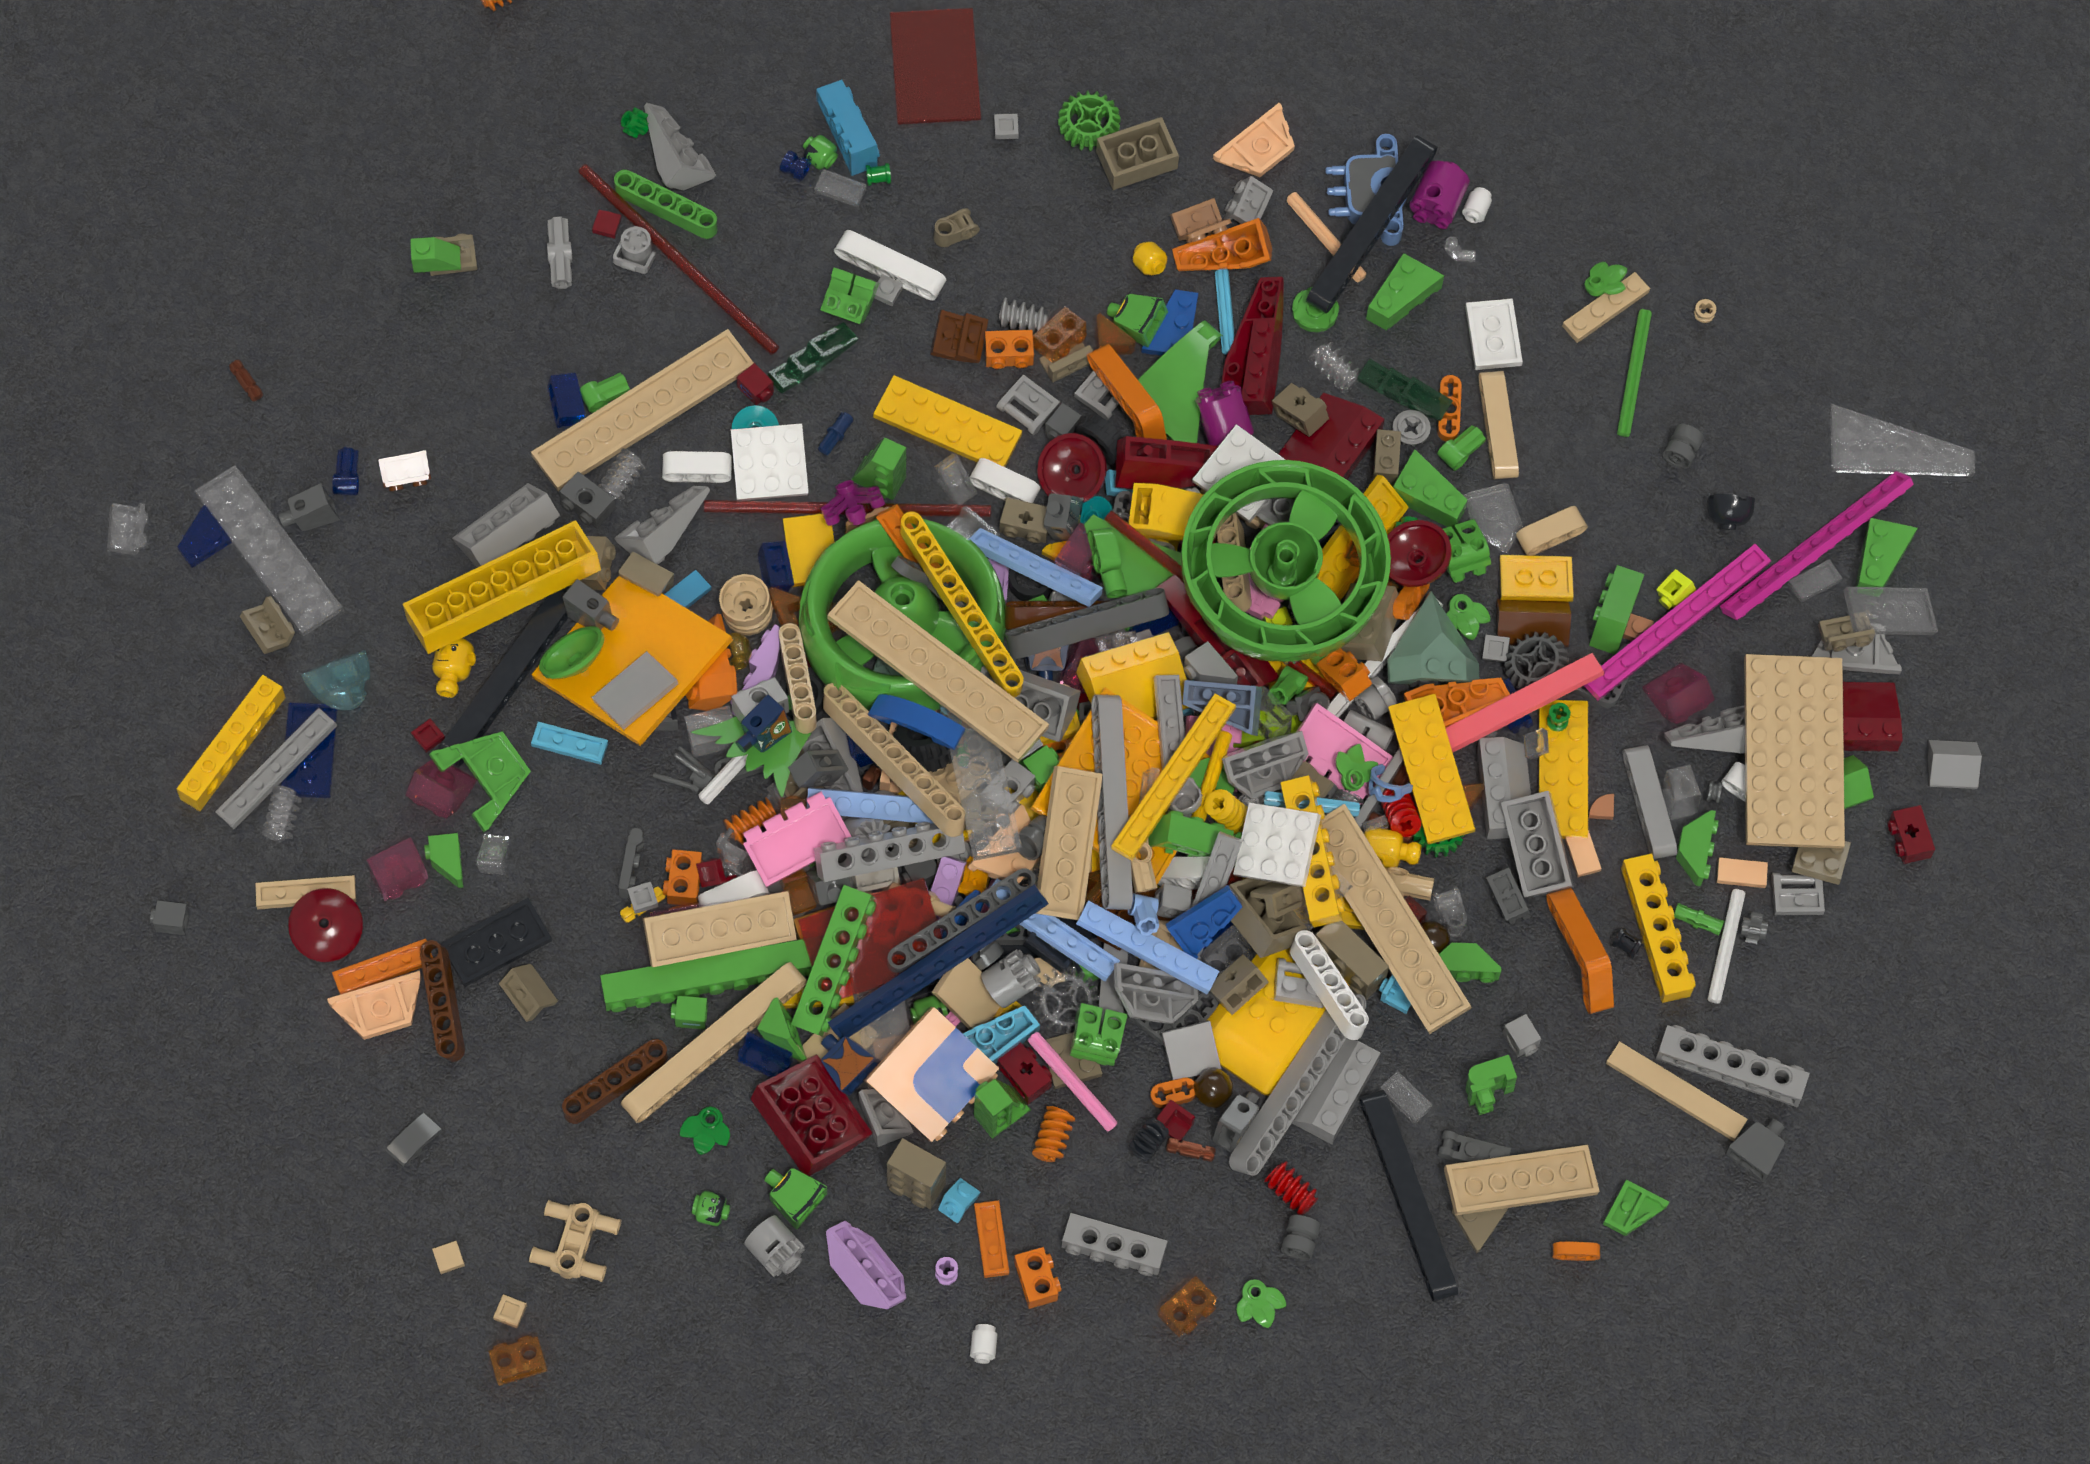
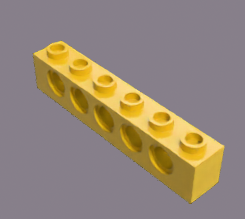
M264 675L260 677L177 787L180 800L198 811L203 809L284 701L285 694L282 686Z
M1309 775L1281 782L1286 809L1321 815L1314 845L1319 846L1320 849L1317 854L1312 855L1306 886L1303 887L1310 922L1313 927L1343 921L1341 913L1345 912L1342 897L1338 898L1336 889H1340L1337 874L1333 875L1331 866L1335 865L1332 851L1328 852L1326 843L1330 842L1327 828H1323L1321 821L1325 819L1323 806L1318 805L1317 797L1320 796L1318 783L1313 782ZM1301 801H1310L1309 806L1307 808H1299V804ZM1319 869L1325 870L1321 878H1313L1315 871ZM1322 893H1330V896L1326 901H1318V898Z
M1652 854L1625 859L1622 863L1621 871L1639 930L1644 940L1643 943L1661 1002L1665 1003L1690 997L1695 987V979L1693 974L1688 972L1686 966L1688 965V956L1686 951H1682L1680 946V931L1674 927V911L1672 906H1668L1666 901L1668 893L1666 885L1664 883L1661 884L1659 875H1661L1659 863L1654 861ZM1646 879L1651 885L1644 886L1640 883V880ZM1647 902H1655L1658 908H1650ZM1661 924L1665 930L1658 931L1653 925ZM1663 946L1669 947L1672 953L1666 954L1660 948ZM1674 969L1679 975L1671 976L1667 970Z

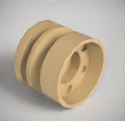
M748 574L737 575L726 581L720 591L719 602L728 627L740 635L747 636L758 634L767 628L772 620L773 607L768 588L764 582L756 576Z

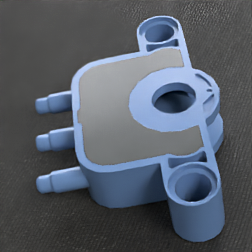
M1390 134L1380 135L1376 141L1374 155H1357L1351 157L1347 161L1346 166L1326 167V174L1344 175V186L1328 188L1327 194L1345 196L1346 207L1330 208V216H1347L1351 223H1357L1398 162L1397 141L1394 136ZM1381 147H1388L1390 150H1384ZM1406 199L1381 235V240L1386 245L1394 246L1401 241L1404 226L1402 207ZM1392 229L1395 230L1396 233H1390L1387 230Z

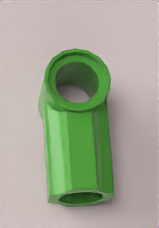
M620 372L599 383L591 381L583 385L579 389V394L589 412L594 413L607 405L608 402L628 392L630 388L624 375Z
M1471 425L1455 440H1448L1439 449L1437 455L1453 471H1456L1467 461L1470 454L1485 443L1486 438L1478 427Z
M1286 666L1281 672L1278 681L1271 687L1268 693L1271 703L1278 707L1286 705L1295 694L1297 696L1301 694L1309 677Z

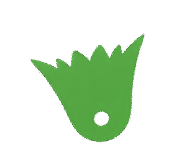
M787 696L789 702V710H792L789 696ZM737 717L691 732L698 735L722 736L715 742L716 744L733 742L726 757L733 758L747 755V772L764 765V778L767 779L774 773L775 783L781 797L784 795L790 775L788 767L796 761L801 749L811 733H800L796 730L794 721H789L792 732L765 752H760L752 746L744 753L735 743L744 735L743 728Z

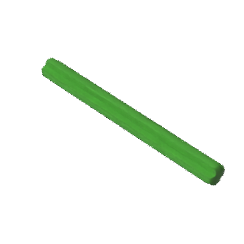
M1640 309L1638 313L1617 431L1619 436L1629 437L1631 433L1652 314L1650 310Z

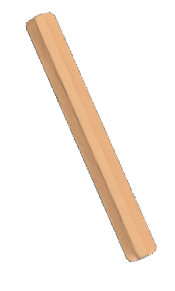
M1293 192L1287 197V203L1334 256L1342 244L1298 193ZM1360 266L1352 278L1356 282H1360L1366 277V272Z

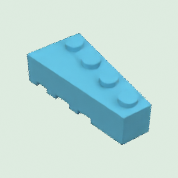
M1022 1006L962 1034L996 1064L999 1058L1019 1043L1023 1044L1032 1034L1038 1032L1040 1024L1026 1006Z

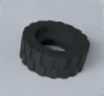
M1094 413L1089 414L1075 430L1077 434L1085 435L1095 441L1105 456L1106 464L1112 465L1116 462L1117 440L1123 437L1106 419Z

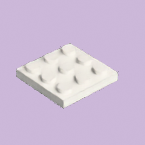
M802 424L731 430L737 501L808 495Z
M1236 424L1195 475L1193 482L1207 492L1220 479L1240 468L1259 462L1285 459ZM1262 500L1238 510L1236 514L1250 523L1268 500Z
M1249 803L1241 837L1243 842L1237 855L1233 874L1239 877L1305 887L1321 815Z

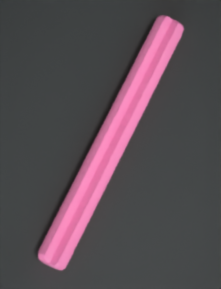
M1039 1032L1032 1034L1028 1038L1031 1046L1106 1131L1112 1130L1117 1125L1114 1117Z

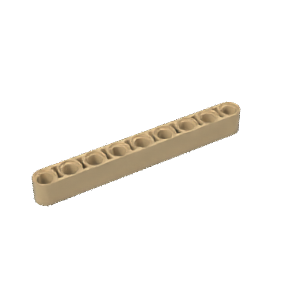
M833 683L825 686L823 700L825 712L944 834L950 837L960 836L964 831L965 825L964 808L876 719L868 716L869 711L845 687L841 685L838 691Z
M791 962L783 965L622 1100V1107L636 1123L645 1120L756 1028L762 1021L774 998L778 997L782 1004H784L798 993L807 983L805 977Z

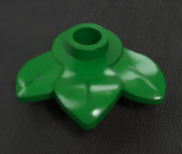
M706 1107L700 1111L698 1116L688 1117L684 1121L680 1129V1136L694 1138L693 1143L697 1153L703 1155L710 1152L715 1143L727 1146L730 1139V1131L723 1123V1116L720 1110L715 1107ZM708 1117H714L715 1121L713 1123H707L706 1119Z

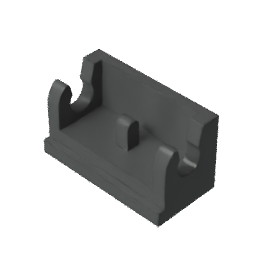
M1509 867L1486 877L1506 921H1509L1510 924H1515V920L1521 917L1524 920L1531 917Z

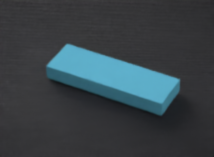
M538 722L531 746L601 765L608 746V740Z

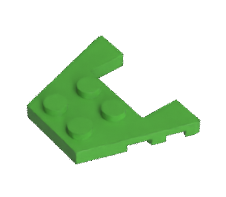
M503 731L444 749H438L429 754L441 772L460 759H463L488 794L491 801L471 814L483 832L490 828L510 798L531 772Z

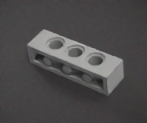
M1070 1213L1062 1240V1248L1066 1249L1065 1251L1069 1254L1080 1255L1081 1253L1090 1256V1259L1096 1262H1104L1105 1260L1114 1263V1266L1121 1269H1128L1129 1267L1137 1269L1140 1274L1145 1276L1159 1275L1167 1247V1240ZM1091 1235L1095 1237L1096 1242L1087 1244L1083 1241V1238ZM1111 1242H1116L1121 1248L1117 1251H1111L1107 1245ZM1135 1249H1140L1145 1255L1141 1258H1136L1131 1252Z

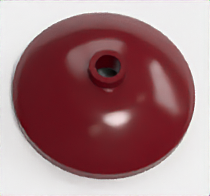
M1068 433L1054 438L1045 446L1039 457L1037 471L1040 484L1048 496L1050 493L1084 498L1083 503L1092 499L1102 488L1106 478L1107 465L1105 456L1095 441L1085 435ZM1077 465L1080 467V472L1078 474H1076L1074 471Z
M1414 520L1397 526L1387 535L1391 555L1389 578L1394 582L1407 587L1424 586L1437 580L1448 568L1452 557V546L1447 534L1438 525L1429 521ZM1423 559L1422 562L1415 563L1416 560Z
M331 888L316 889L302 896L294 905L289 917V934L294 946L305 957L317 962H333L346 957L356 948L363 932V918L359 907L347 894ZM323 919L329 921V925L326 928L320 927V922Z

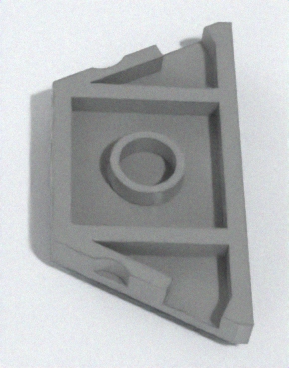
M1869 624L1870 629H1874L1876 634L1873 641L1867 646H1849L1839 652H1834L1833 650L1825 651L1823 641L1821 640L1812 657L1842 658V670L1900 675L1902 671L1901 665L1897 664L1892 654L1893 649L1890 643L1885 639V633L1881 625Z

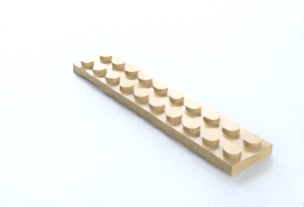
M727 329L531 452V456L557 491H559L578 471L583 475L587 474L735 381L737 376L754 362Z
M859 580L828 613L827 619L1017 763L1049 728V724Z
M1343 804L1325 815V819L1321 821L1323 828H1327L1330 842L1326 844L1328 852L1332 851L1335 865L1331 867L1333 875L1337 874L1340 890L1385 963L1389 966L1390 971L1427 1031L1431 1034L1472 1007L1347 806ZM1314 846L1315 850H1316L1317 853H1318L1320 847H1319V846Z

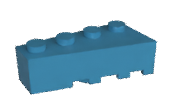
M839 80L817 88V102L851 176L866 171V165L876 167L877 157H880L879 150L868 126L862 118L858 105L856 106L853 101L850 87H846L843 80Z

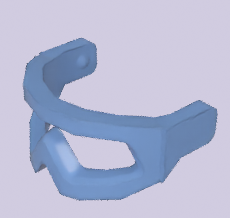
M1383 764L1372 768L1368 790L1370 796L1375 794L1377 801L1394 802L1400 800L1405 794L1412 792L1413 785L1410 783L1398 786L1380 780L1377 775L1384 773L1385 766ZM1375 782L1383 788L1394 790L1395 795H1383L1379 786L1373 788V783Z

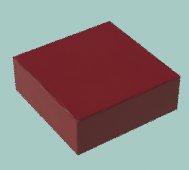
M599 209L592 232L615 239L622 216Z
M431 718L411 732V736L426 753L445 739V735Z

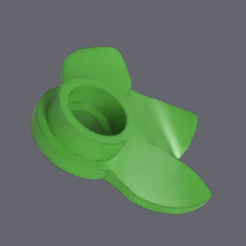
M1600 262L1590 270V277L1585 281V289L1592 296H1601L1604 293L1614 295L1626 290V287L1620 281L1628 270L1622 265L1608 266L1606 262Z
M1457 594L1451 598L1449 611L1446 613L1464 637L1474 640L1479 631V623L1490 622L1489 612L1482 604L1472 602L1467 595ZM1458 602L1465 604L1464 610L1458 608Z
M1356 744L1349 748L1347 754L1339 751L1336 757V767L1342 775V785L1348 791H1357L1365 782H1369L1372 768L1378 766L1377 762L1365 761L1361 744Z
M1253 1279L1244 1284L1242 1288L1243 1297L1238 1302L1236 1309L1241 1322H1245L1253 1317L1259 1325L1269 1328L1274 1321V1309L1286 1307V1300L1278 1289L1266 1287L1262 1281ZM1253 1287H1256L1259 1290V1295L1257 1297H1254L1251 1294V1289Z

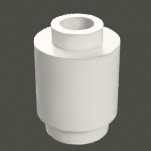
M1476 187L1474 191L1470 192L1462 211L1467 221L1471 223L1484 221L1492 202V195L1487 189Z
M978 1324L972 1332L970 1356L977 1363L987 1364L990 1360L995 1359L997 1333L995 1332L996 1328L992 1325Z

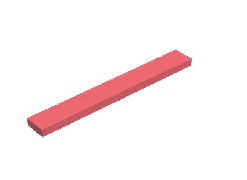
M1593 653L1446 727L1452 752L1604 675V670Z

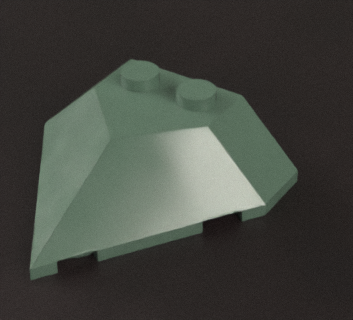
M1430 591L1423 605L1400 638L1397 647L1387 659L1388 683L1412 684L1417 680L1466 683L1472 682V680H1479L1478 661L1432 591Z

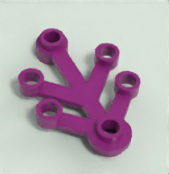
M847 480L836 486V497L828 504L822 506L821 511L826 524L831 526L840 521L839 514L848 507L845 511L848 521L852 522V525H859L866 521L865 517L867 514L864 506L861 504L857 505V503H870L871 507L875 509L883 506L885 501L878 486L858 488L854 481Z

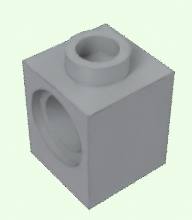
M1164 883L1155 892V898L1159 902L1157 916L1174 919L1192 908L1194 902L1191 899L1192 890Z
M1527 1014L1504 1026L1503 1035L1517 1058L1522 1055L1530 1056L1538 1050L1541 1037Z

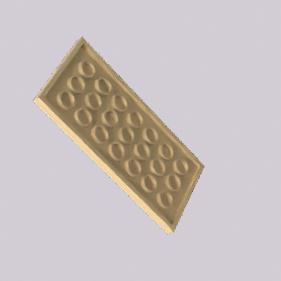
M1746 654L1744 657L1746 845L1843 849L1845 847L1842 658Z

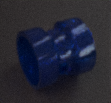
M789 150L781 162L780 171L786 174L791 173L794 178L802 181L810 169L811 160L805 157L800 158L797 153Z

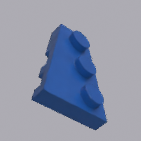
M1175 290L1166 305L1168 310L1166 317L1149 347L1143 346L1141 353L1163 356L1174 344L1193 329L1198 293Z
M1229 885L1166 923V927L1183 951L1197 959L1198 953L1204 946L1208 947L1213 941L1212 937L1220 928H1224L1243 906Z

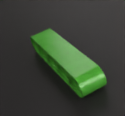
M621 170L615 174V192L621 199L701 238L710 239L717 234V216L713 211L629 170ZM622 183H629L628 186H621ZM650 193L648 196H642L641 194ZM666 202H667V203H670V205H668V206H662V205H661L662 203H666ZM685 212L691 213L689 216H683L682 214ZM705 222L711 223L709 226H703L702 224Z

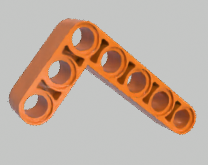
M1106 344L1088 353L1087 359L1092 370L1133 421L1136 437L1167 440L1163 416L1158 405L1111 345Z
M1572 888L1548 893L1546 898L1549 910L1581 968L1583 1000L1587 1012L1593 1014L1613 1008L1614 995L1611 962Z

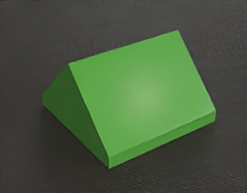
M1854 755L1844 758V809L1874 798L1868 767Z
M774 998L757 1030L774 1052L800 1061L807 1060L797 1027L791 1025L793 1017L779 998Z

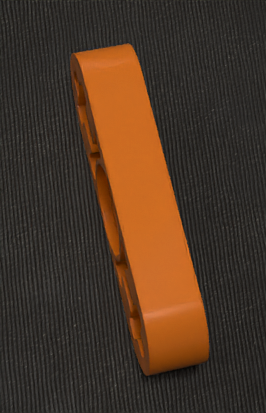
M1454 375L1445 376L1441 380L1439 388L1437 432L1439 438L1445 442L1450 439L1455 440L1460 430L1462 384L1460 379ZM1448 383L1453 384L1452 386L1454 387L1452 396H1448ZM1445 404H1453L1456 407V411L1454 413H1447L1444 411L1443 406ZM1447 420H1451V434H1448L1445 430Z
M1430 584L1419 587L1404 586L1393 604L1394 618L1409 620L1427 593Z

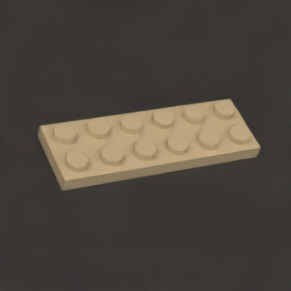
M1054 766L1037 884L1038 889L1045 896L1049 904L1035 914L1078 920L1084 909L1103 776L1101 773Z
M788 891L643 918L651 967L797 940Z
M1588 1145L1450 1164L1444 1167L1455 1216L1593 1196L1600 1192Z

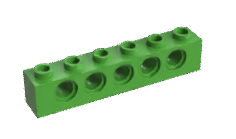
M843 885L791 1025L822 1037L824 1032L828 1033L830 1030L828 1024L832 1020L830 1016L833 1009H837L841 1001L839 992L842 985L846 986L849 980L850 972H848L850 963H854L858 956L859 949L856 947L859 939L863 940L866 935L868 926L865 924L868 916H872L876 908L874 896ZM856 908L859 916L855 921L850 922L848 920V912ZM848 932L850 935L849 942L841 945L839 942L840 934ZM839 955L841 964L837 968H832L830 965L831 958ZM830 978L832 988L824 992L821 988L822 981ZM821 1001L824 1007L823 1011L819 1015H815L812 1010L813 1005Z

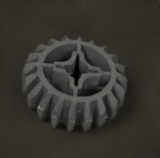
M1534 632L1531 638L1525 633L1524 641L1517 639L1518 646L1510 645L1512 653L1506 654L1507 662H1505L1504 666L1507 670V677L1511 679V684L1517 686L1518 690L1569 665L1570 660L1567 658L1569 654L1567 649L1564 648V644L1558 641L1554 635L1549 638L1548 634L1544 632L1539 637V634ZM1546 650L1555 655V662L1547 658ZM1520 666L1528 669V677L1519 672Z

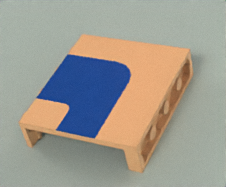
M930 1007L863 1081L870 1087H873L912 1123L929 1142H932L934 1139L936 1141L940 1140L946 1134L947 1130L945 1127L951 1121L955 1123L964 1114L962 1109L968 1102L970 1104L974 1103L976 1088L985 1081L989 1083L997 1078L996 1072L999 1067L935 1007Z

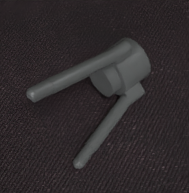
M679 746L678 750L688 760L678 753H675L674 757L693 771L690 776V780L693 783L691 784L658 773H653L652 776L689 788L698 793L700 789L703 790L715 775L682 746Z

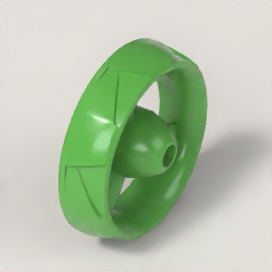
M1271 460L1248 465L1228 474L1215 483L1202 496L1191 513L1185 528L1181 550L1182 575L1185 589L1192 605L1225 645L1248 657L1264 661L1285 662L1305 660L1316 656L1323 657L1348 644L1363 630L1376 612L1388 584L1391 563L1387 532L1379 514L1368 498L1357 487L1337 473L1311 463L1292 460ZM1284 498L1295 500L1289 522L1275 523L1264 528L1253 540L1251 549L1232 544L1213 543L1222 524L1243 507L1268 499ZM1336 520L1350 535L1359 559L1357 584L1342 605L1336 594L1318 579L1323 561L1319 540L1329 532ZM1250 573L1255 585L1265 595L1276 600H1290L1293 615L1298 625H1276L1248 615L1230 601L1222 591L1216 577H1232Z
M875 519L870 523L853 529L826 548L808 574L801 596L799 629L805 655L815 673L826 685L833 683L838 691L842 685L867 710L871 709L877 696L880 694L903 698L933 711L945 708L904 676L883 674L864 667L863 665L871 660L875 654L850 635L836 642L830 630L827 615L836 592L850 575L861 567L873 562L876 573L882 582L874 591L877 595L979 672H981V668L984 665L950 611H939L937 599L932 591L924 583L906 578L893 569L891 564L898 555L904 556L880 522ZM923 519L1004 645L1006 633L1005 599L1001 583L991 562L971 539L967 540L958 532L942 524ZM976 621L968 623L971 627H978L980 625ZM989 641L981 642L982 646L984 647H990L993 645Z

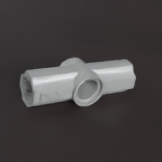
M553 217L548 220L547 224L549 237L547 251L548 262L551 268L552 287L557 289H566L572 286L571 242H569L568 219Z

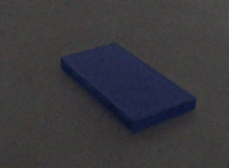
M289 703L285 741L318 708L337 724L338 705ZM336 727L282 781L281 796L331 797Z

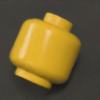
M1152 241L1143 242L1134 250L1133 263L1144 275L1155 276L1164 271L1167 264V255L1156 243Z

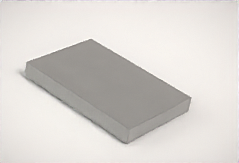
M646 651L597 692L592 699L624 730L679 683L670 672Z

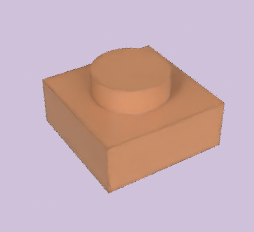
M1631 614L1623 638L1630 641L1635 640L1650 628L1654 621Z

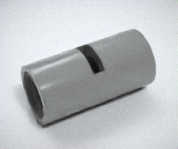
M1353 710L1349 711L1344 720L1346 724L1384 751L1388 748L1395 730Z

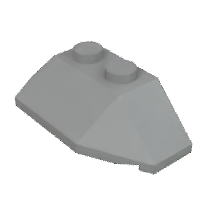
M1298 731L1267 739L1230 752L1222 758L1228 782L1248 799H1253L1264 795L1266 791L1273 792L1281 789V782L1292 778L1309 753L1303 732Z
M1121 963L1114 964L1115 990L1130 1018L1173 1024L1198 1001V990L1162 970Z

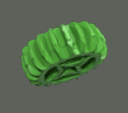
M1088 90L1085 95L1078 92L1076 98L1070 95L1068 102H1064L1062 109L1059 111L1058 125L1060 126V133L1064 135L1066 142L1071 140L1072 147L1079 144L1081 151L1086 146L1091 152L1093 146L1097 145V138L1120 130L1119 123L1121 117L1118 115L1119 109L1114 107L1113 100L1107 101L1106 94L1099 97L1098 91L1094 95H1090ZM1076 113L1078 115L1077 123L1073 125L1071 122V118ZM1106 117L1108 123L1104 128H1102V118Z

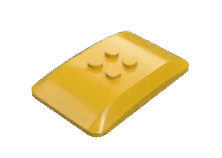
M1290 948L1263 958L1256 954L1251 962L1261 971L1269 983L1233 1015L1219 1003L1214 1013L1208 1019L1211 1022L1220 1065L1266 1096H1270L1326 1010L1324 1006L1323 1008L1274 1001L1277 959L1282 958L1286 959V962L1295 963L1291 957ZM1285 971V976L1306 979L1303 974Z

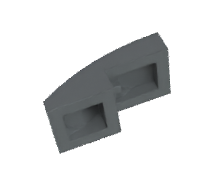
M423 1113L391 1142L386 1151L404 1167L421 1153L424 1146L440 1134L441 1128Z

